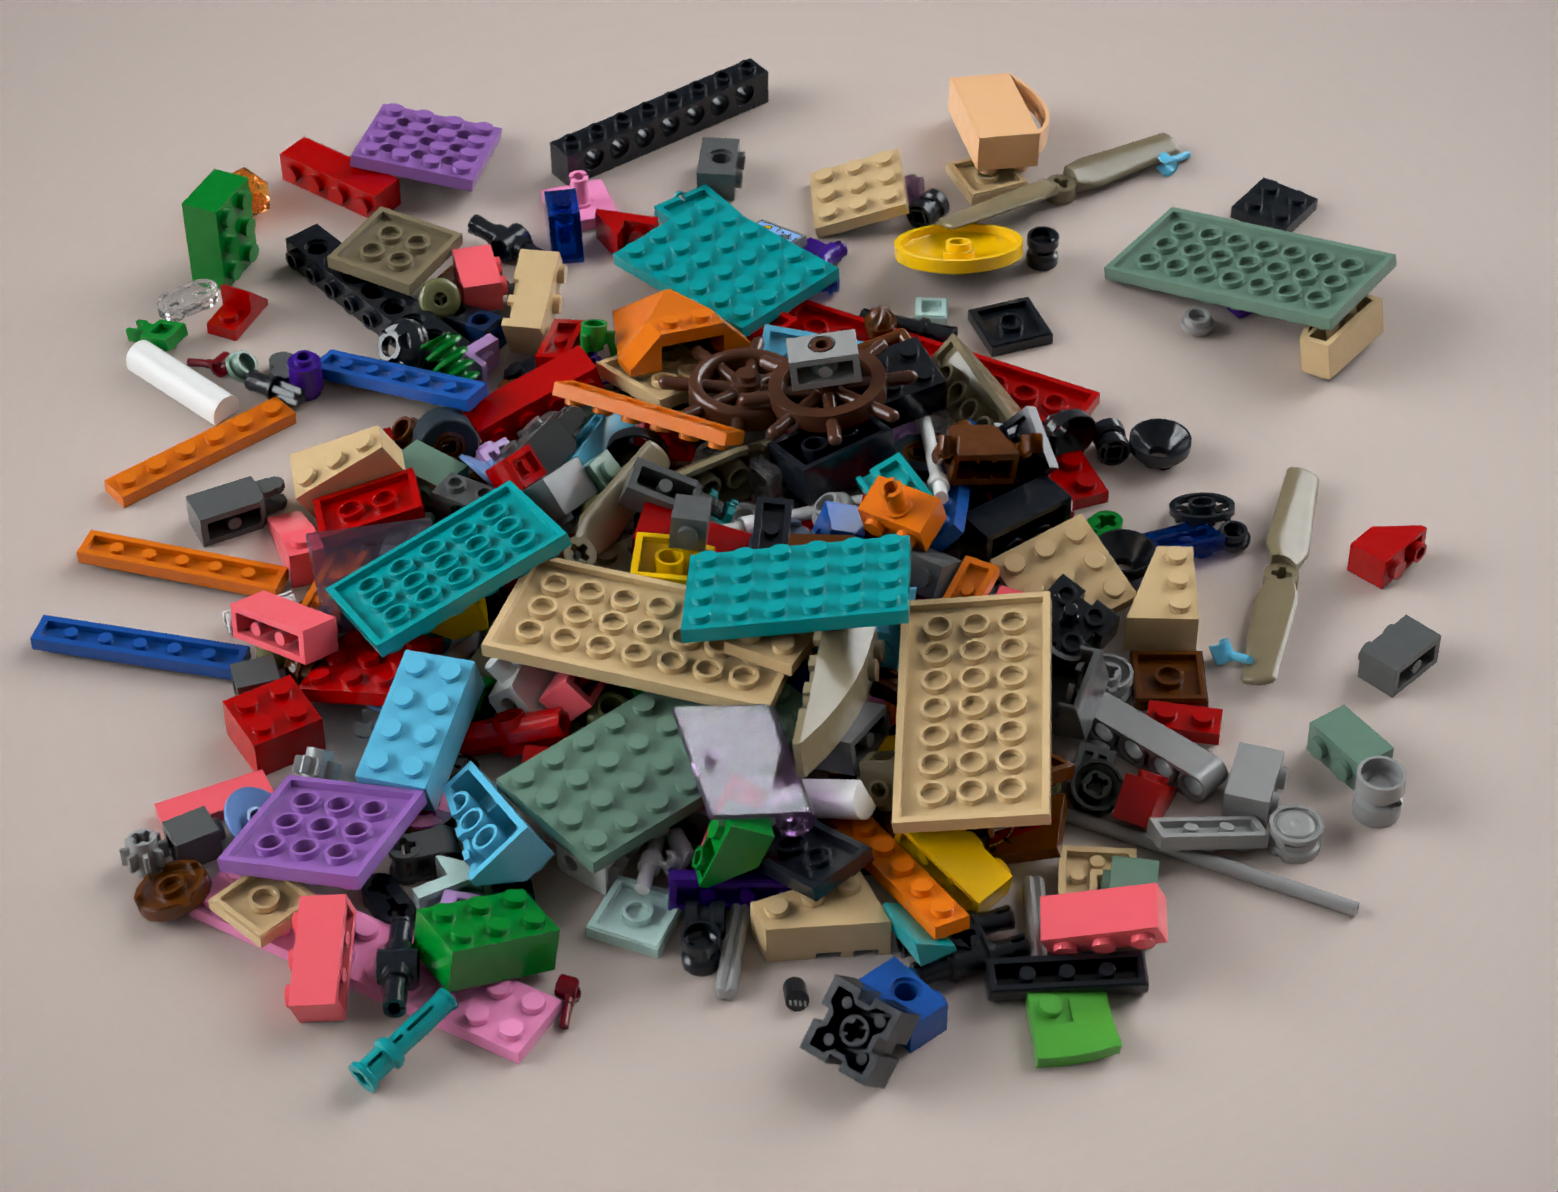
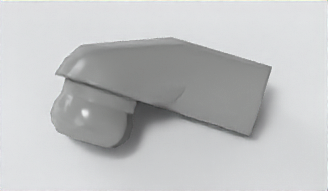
M680 827L670 830L666 839L672 850L666 851L668 855L666 858L662 855L659 858V866L666 875H668V869H686L693 859L694 850L684 830Z

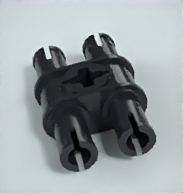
M1008 904L979 913L969 909L966 912L970 915V928L948 936L956 946L957 951L924 966H920L917 962H911L910 967L918 973L920 979L926 984L949 979L951 982H959L963 977L984 972L985 958L1030 956V946L1028 940L1025 939L1024 933L995 941L987 939L986 936L1015 929V917ZM896 936V944L901 957L904 959L912 956Z

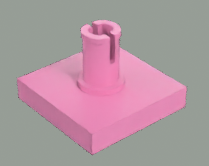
M576 170L569 174L570 185L541 190L542 203L559 236L596 229V209L618 211L602 179L588 181L587 173L582 170Z

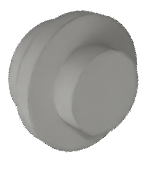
M1202 307L1188 309L1181 318V328L1192 336L1199 337L1208 334L1214 327L1211 313Z

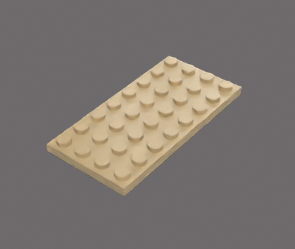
M557 557L542 562L532 568L527 575L518 579L481 644L482 656L764 718H770L789 675L725 654V640L682 643L680 629L686 585Z
M1050 591L910 600L909 623L900 625L892 828L894 834L1051 825L1052 601Z

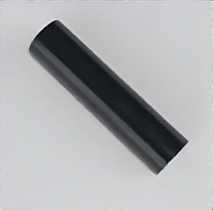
M1144 950L1118 951L1106 954L1080 953L985 958L984 979L987 1001L1026 999L1027 993L1106 992L1107 995L1148 993L1149 990Z

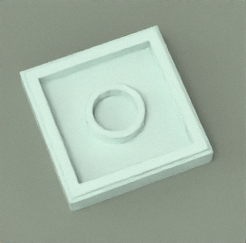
M618 875L587 924L586 937L658 959L684 916L685 910H679V908L668 910L667 889L652 885L647 895H640L634 889L637 880Z

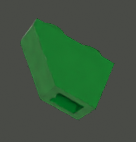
M725 802L719 815L712 818L708 829V836L703 845L698 846L693 855L692 867L696 871L700 887H711L759 867L774 839L768 813Z

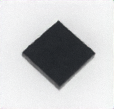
M1029 297L968 310V321L991 357L1053 344V333Z

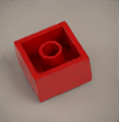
M291 675L222 701L227 734L254 772L263 769L265 775L288 767L294 763L296 754L305 755L307 747L326 750L323 719Z

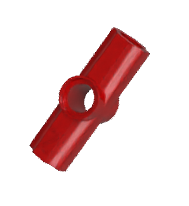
M562 707L524 713L523 709L514 708L500 712L492 719L473 721L469 725L459 753L463 757H472L501 752L503 756L513 757L523 754L525 745L540 746L558 743L571 735V722L568 712H565Z

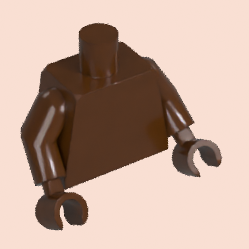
M960 420L955 425L948 427L947 435L939 434L938 443L932 452L931 458L935 465H945L950 485L1014 484L1018 463L1030 457L1032 453L1044 452L1042 433L1022 434V441L1016 444L1007 439L995 425H972L969 420Z

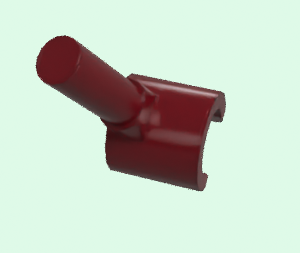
M224 351L214 359L207 360L188 358L187 365L207 368L215 376L223 377L228 373L225 362L230 353Z
M561 974L556 982L554 993L556 997L564 999L559 1028L566 1030L569 1028L574 1002H578L581 998V989L578 978Z

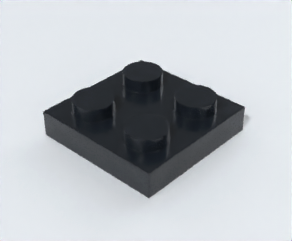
M1263 177L1231 207L1230 217L1241 222L1293 232L1317 209L1318 199L1302 191L1279 184L1275 180Z

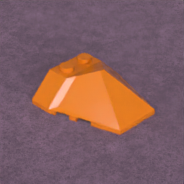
M671 289L660 291L612 311L618 364L630 377L661 372L662 347L706 339L717 352L737 348H750L751 342L739 330L712 309Z

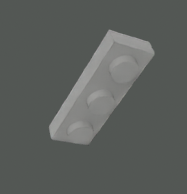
M1256 816L1149 818L1146 830L1159 851L1178 853L1181 850L1214 852L1219 849L1250 851L1251 849L1267 848L1270 837Z

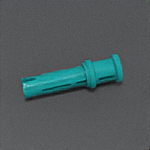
M439 988L426 1003L388 1038H378L374 1042V1048L359 1062L353 1061L348 1067L357 1082L367 1091L374 1093L379 1088L378 1083L394 1068L400 1069L403 1066L404 1056L449 1013L458 1007L455 998L446 989Z

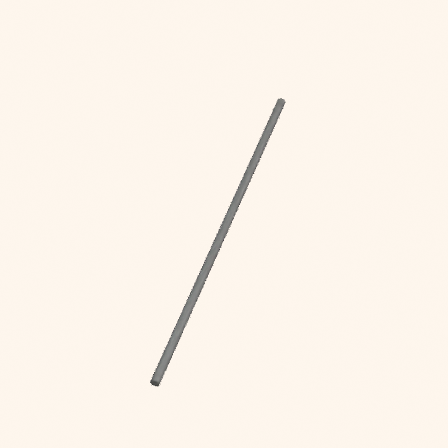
M1070 807L1067 809V823L1355 917L1358 912L1360 902L1200 850H1181L1178 853L1159 851L1147 832Z

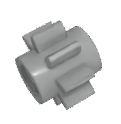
M307 747L305 755H295L292 772L304 777L338 780L342 765L333 762L334 752Z
M151 829L133 831L127 839H124L125 848L119 849L122 866H129L130 873H135L140 877H145L151 872L153 875L159 873L162 869L161 867H165L164 858L170 856L168 841L161 840L160 833H155Z

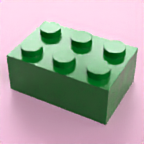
M214 169L182 203L192 282L221 290V284L232 286L236 280H239L249 265L256 261L259 254V246L256 243V221L253 218L252 193L250 192L248 177Z
M523 888L509 889L502 893L474 896L467 900L438 903L431 907L417 909L413 944L415 948L419 949L420 960L448 992L555 970L560 929Z

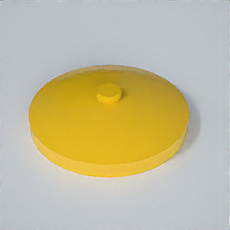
M973 223L955 230H949L939 224L912 229L898 236L894 242V255L900 264L920 271L950 275L974 274L999 269L1018 261L1023 255V238L1014 230L992 224Z

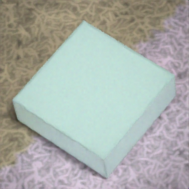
M916 297L914 319L920 320L924 317L929 318L933 323L947 325L948 298Z

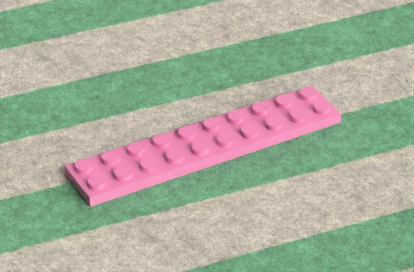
M219 872L212 880L210 893L198 907L189 913L190 917L260 948L210 910L208 900L242 877L237 874ZM356 910L349 988L383 1003L384 989L381 985L377 984L376 956L377 949L384 948V945L389 941L390 925ZM293 927L262 949L288 961L289 950L295 945L296 935L293 932ZM421 960L419 984H413L412 988L408 991L405 1014L410 1016L426 1003L439 988H444ZM515 979L449 992L457 1001L458 1007L449 1013L436 1027L514 1063L520 1064L562 1012V1000Z

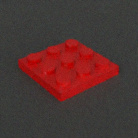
M359 631L350 632L338 643L339 651L326 656L299 684V687L310 702L383 706L405 650L442 655L446 650L443 637L420 635L406 643L398 652L388 654L382 658Z

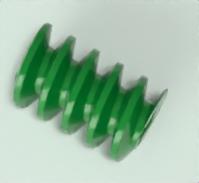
M447 332L420 346L421 350L432 349L431 354L426 358L427 362L438 361L439 363L432 371L475 380L480 375L479 370L468 371V368L474 363L473 358L462 359V356L468 351L467 346L456 347V344L462 339L461 334L450 335V332Z

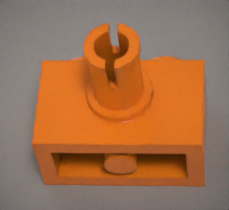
M878 475L858 507L863 526L870 534L877 537L887 534L910 535L911 549L915 547L927 552L947 519L941 498L906 486L899 479L895 481L894 477L885 478Z

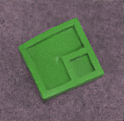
M1106 992L1027 993L1025 1005L1036 1068L1082 1064L1120 1053L1122 1042L1113 1022Z

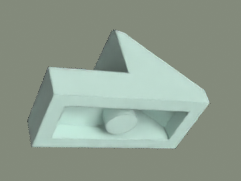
M441 855L435 856L437 879L412 888L416 912L417 909L431 907L440 903L444 889L468 892L481 896L492 895L491 884L474 886L470 882L468 876L470 868L465 861Z

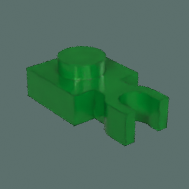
M138 319L136 321L137 328L128 327L126 329L129 341L147 340L163 351L174 349L188 335L185 323L159 319L154 324L148 323L147 320Z

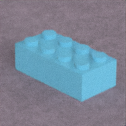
M405 650L355 774L358 783L424 790L427 804L423 809L437 811L444 793L443 786L449 780L485 687L475 661Z

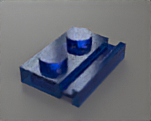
M1182 523L1142 533L1152 540L1156 548L1157 546L1193 547L1194 558H1207L1215 552L1226 550L1225 537L1214 527L1205 524H1197L1196 527H1191L1190 523Z

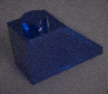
M576 188L544 191V211L550 251L560 252L563 264L584 262L581 219Z

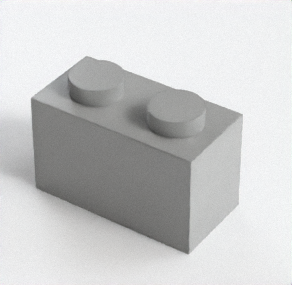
M1239 742L1224 792L1222 816H1256L1264 828H1267L1270 815L1280 807L1282 794L1277 793V790H1285L1289 768L1283 767L1284 751Z

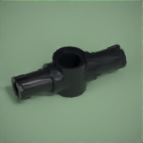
M478 214L474 215L468 222V233L488 242L491 245L494 257L499 256L501 263L506 264L513 259L518 261L520 249L546 251L533 244L530 233L521 224L513 223L509 227L502 224L496 225Z
M406 916L392 918L389 941L384 945V948L377 949V984L381 985L384 989L383 1013L390 1018H399L405 1015L408 991L412 988L413 984H419L420 979L419 949L415 948L412 943L413 921Z

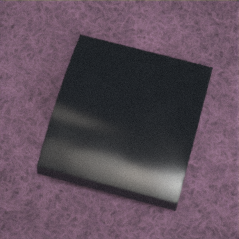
M1025 406L1004 423H992V425L999 428L1007 439L1016 444L1022 441V434L1042 433L1044 452L1032 453L1030 457L1018 463L1014 484L988 485L993 499L1044 474L1048 476L1059 468L1036 407Z

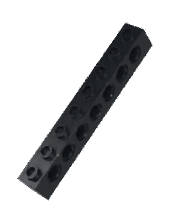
M751 58L742 60L735 65L716 71L699 80L692 81L673 91H668L659 97L642 102L635 107L616 113L602 121L592 123L578 131L566 134L550 142L551 172L566 185H570L569 174L576 170L585 171L588 179L763 105L768 102V71Z
M315 224L285 238L287 247L285 258L290 268L298 271L310 284L317 286L329 299L336 301L348 314L355 316L367 329L372 330L377 335L381 336L386 327L398 319H413L420 322L428 333L429 341L447 332H450V335L459 334L431 311H425L420 308L419 302L410 295L329 268L327 256L342 242L320 225ZM462 336L456 347L468 346L471 342ZM392 338L389 345L396 349V341ZM438 361L426 362L423 369L432 371L439 363Z

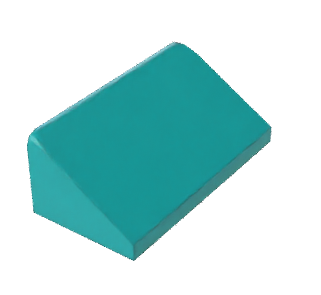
M899 903L883 904V909L891 920V930L920 966H924L957 951L956 946L948 936L935 941Z

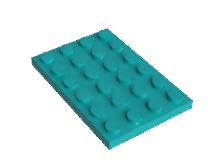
M710 197L699 201L696 205L676 215L659 227L652 229L649 233L627 244L624 248L613 254L614 265L659 291L671 289L712 309L745 337L753 334L763 325L777 319L783 311L788 312L840 279L838 267Z
M509 480L342 578L325 590L330 600L383 658L388 654L398 652L406 643L416 637L433 631L438 624L448 618L463 613L473 603L495 594L500 587L515 578L527 575L532 568L542 562L557 557L561 554L562 550L571 546L572 543L568 534Z
M887 534L881 538L871 539L852 537L844 541L827 543L818 540L805 545L789 546L787 544H777L770 548L761 549L742 547L728 552L716 553L715 551L708 550L696 555H690L680 629L682 643L907 624L910 620V535Z

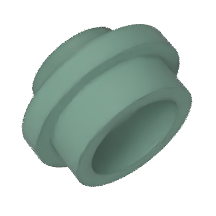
M245 350L234 351L226 358V368L233 379L244 383L245 380H252V378L246 377V375L252 369L257 370L258 364L251 353Z

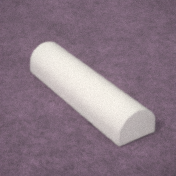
M140 340L130 348L126 358L128 370L213 425H217L240 410V403L237 397L149 341Z
M749 778L746 780V782L769 793L764 807L783 813V818L797 810L813 819L866 820L871 817L876 808L861 780Z

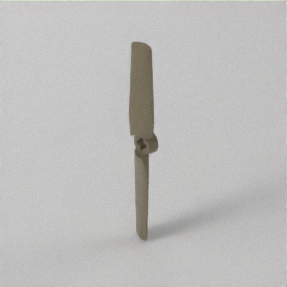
M1160 133L1077 159L1064 166L1063 174L1051 175L1047 179L1027 184L939 218L938 223L946 229L955 230L1044 199L1057 205L1069 204L1074 201L1077 192L1103 186L1161 162L1159 160L1160 153L1166 152L1173 156L1179 154L1180 149L1176 141L1168 134Z
M650 440L647 441L580 515L574 534L570 537L572 545L562 550L557 558L575 561L572 556L577 550L582 555L576 562L594 565L597 556L613 546L637 513L617 504L627 475L637 457L667 469L670 467L668 455L658 444ZM480 645L470 660L476 662L480 675L494 678L485 669V665L491 657L482 656Z
M1289 467L1287 469L1266 538L1270 565L1264 570L1263 586L1253 600L1245 654L1253 657V663L1251 665L1243 663L1241 682L1244 684L1267 685L1277 679L1299 600L1297 593L1299 569L1309 556L1319 488L1318 476L1303 468Z

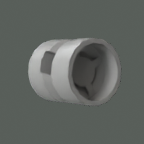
M1372 756L1364 759L1358 765L1352 800V813L1361 824L1372 828H1385L1395 824L1400 818L1407 772L1401 763L1387 756Z

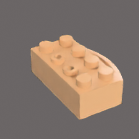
M1010 73L950 78L948 111L976 170L985 175H992L996 173L997 169L1009 168L1010 170L1024 172L1029 166H1038V155L1048 141L1050 119L1047 106L1040 96L1031 87ZM1029 111H1030V112L1037 118V120L1039 121L1040 126H1041V128H1040L1039 130H1038V128H1037V126H1036V124H1035V122H1034L1032 116L1030 115Z

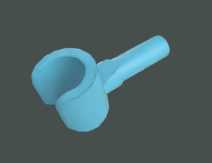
M1185 151L1170 156L1168 153L1162 152L1159 155V160L1163 164L1156 166V169L1165 177H1169L1176 172L1178 168L1177 163L1190 158L1191 153Z
M1228 638L1220 639L1217 645L1208 646L1217 665L1229 661H1237L1248 665L1253 663L1252 656L1233 650Z

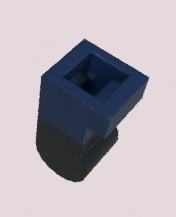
M460 305L455 315L447 316L442 320L471 342V344L488 333L498 338L499 350L507 344L501 327L503 320L501 315L474 306Z

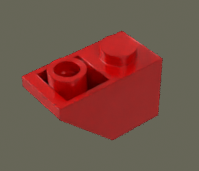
M1422 525L1370 527L1350 544L1347 571L1383 589L1393 579H1399L1405 569L1411 564L1417 563L1423 558L1427 550V545L1425 544L1427 528Z
M1139 769L1138 775L1126 773L1112 817L1147 828L1149 818L1164 817L1176 796L1178 788L1168 785L1169 777L1151 771Z

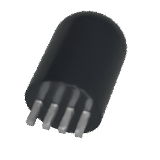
M800 977L788 978L783 984L786 1006L791 1011H802L809 1004L806 983Z

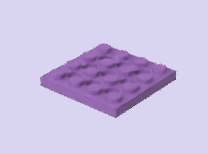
M396 103L383 104L351 154L350 166L472 192L501 140L502 128L493 127L492 124L487 122L474 123L464 121L458 116H440L429 110L407 109Z
M287 775L218 857L220 872L237 874L239 876L247 875L270 878L275 881L286 880L307 883L309 885L340 887L345 890H360L427 804L425 791Z

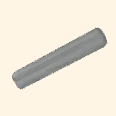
M1029 875L1024 878L1022 892L1030 956L1051 955L1041 942L1040 896H1046L1044 880L1040 876L1032 877Z
M734 903L729 909L715 984V996L720 1000L727 999L731 1001L737 995L750 923V907L747 904L740 905Z

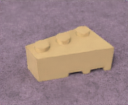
M520 249L513 277V283H515L514 294H509L507 306H511L510 318H503L501 324L510 352L536 354L556 314H561L563 296L559 292L560 285L566 284L567 265L563 264L560 252Z
M1367 294L1332 330H1320L1316 327L1305 325L1300 336L1301 371L1315 375L1318 378L1330 380L1383 333L1382 298Z
M379 425L290 454L295 498L315 519L313 499L405 470L402 450Z
M1157 546L1126 617L1123 650L1196 651L1199 612L1193 547Z
M861 871L851 876L818 901H814L792 889L750 903L751 936L766 962L816 959V953L840 952L841 957H852L853 951L878 950V955L891 954V920Z

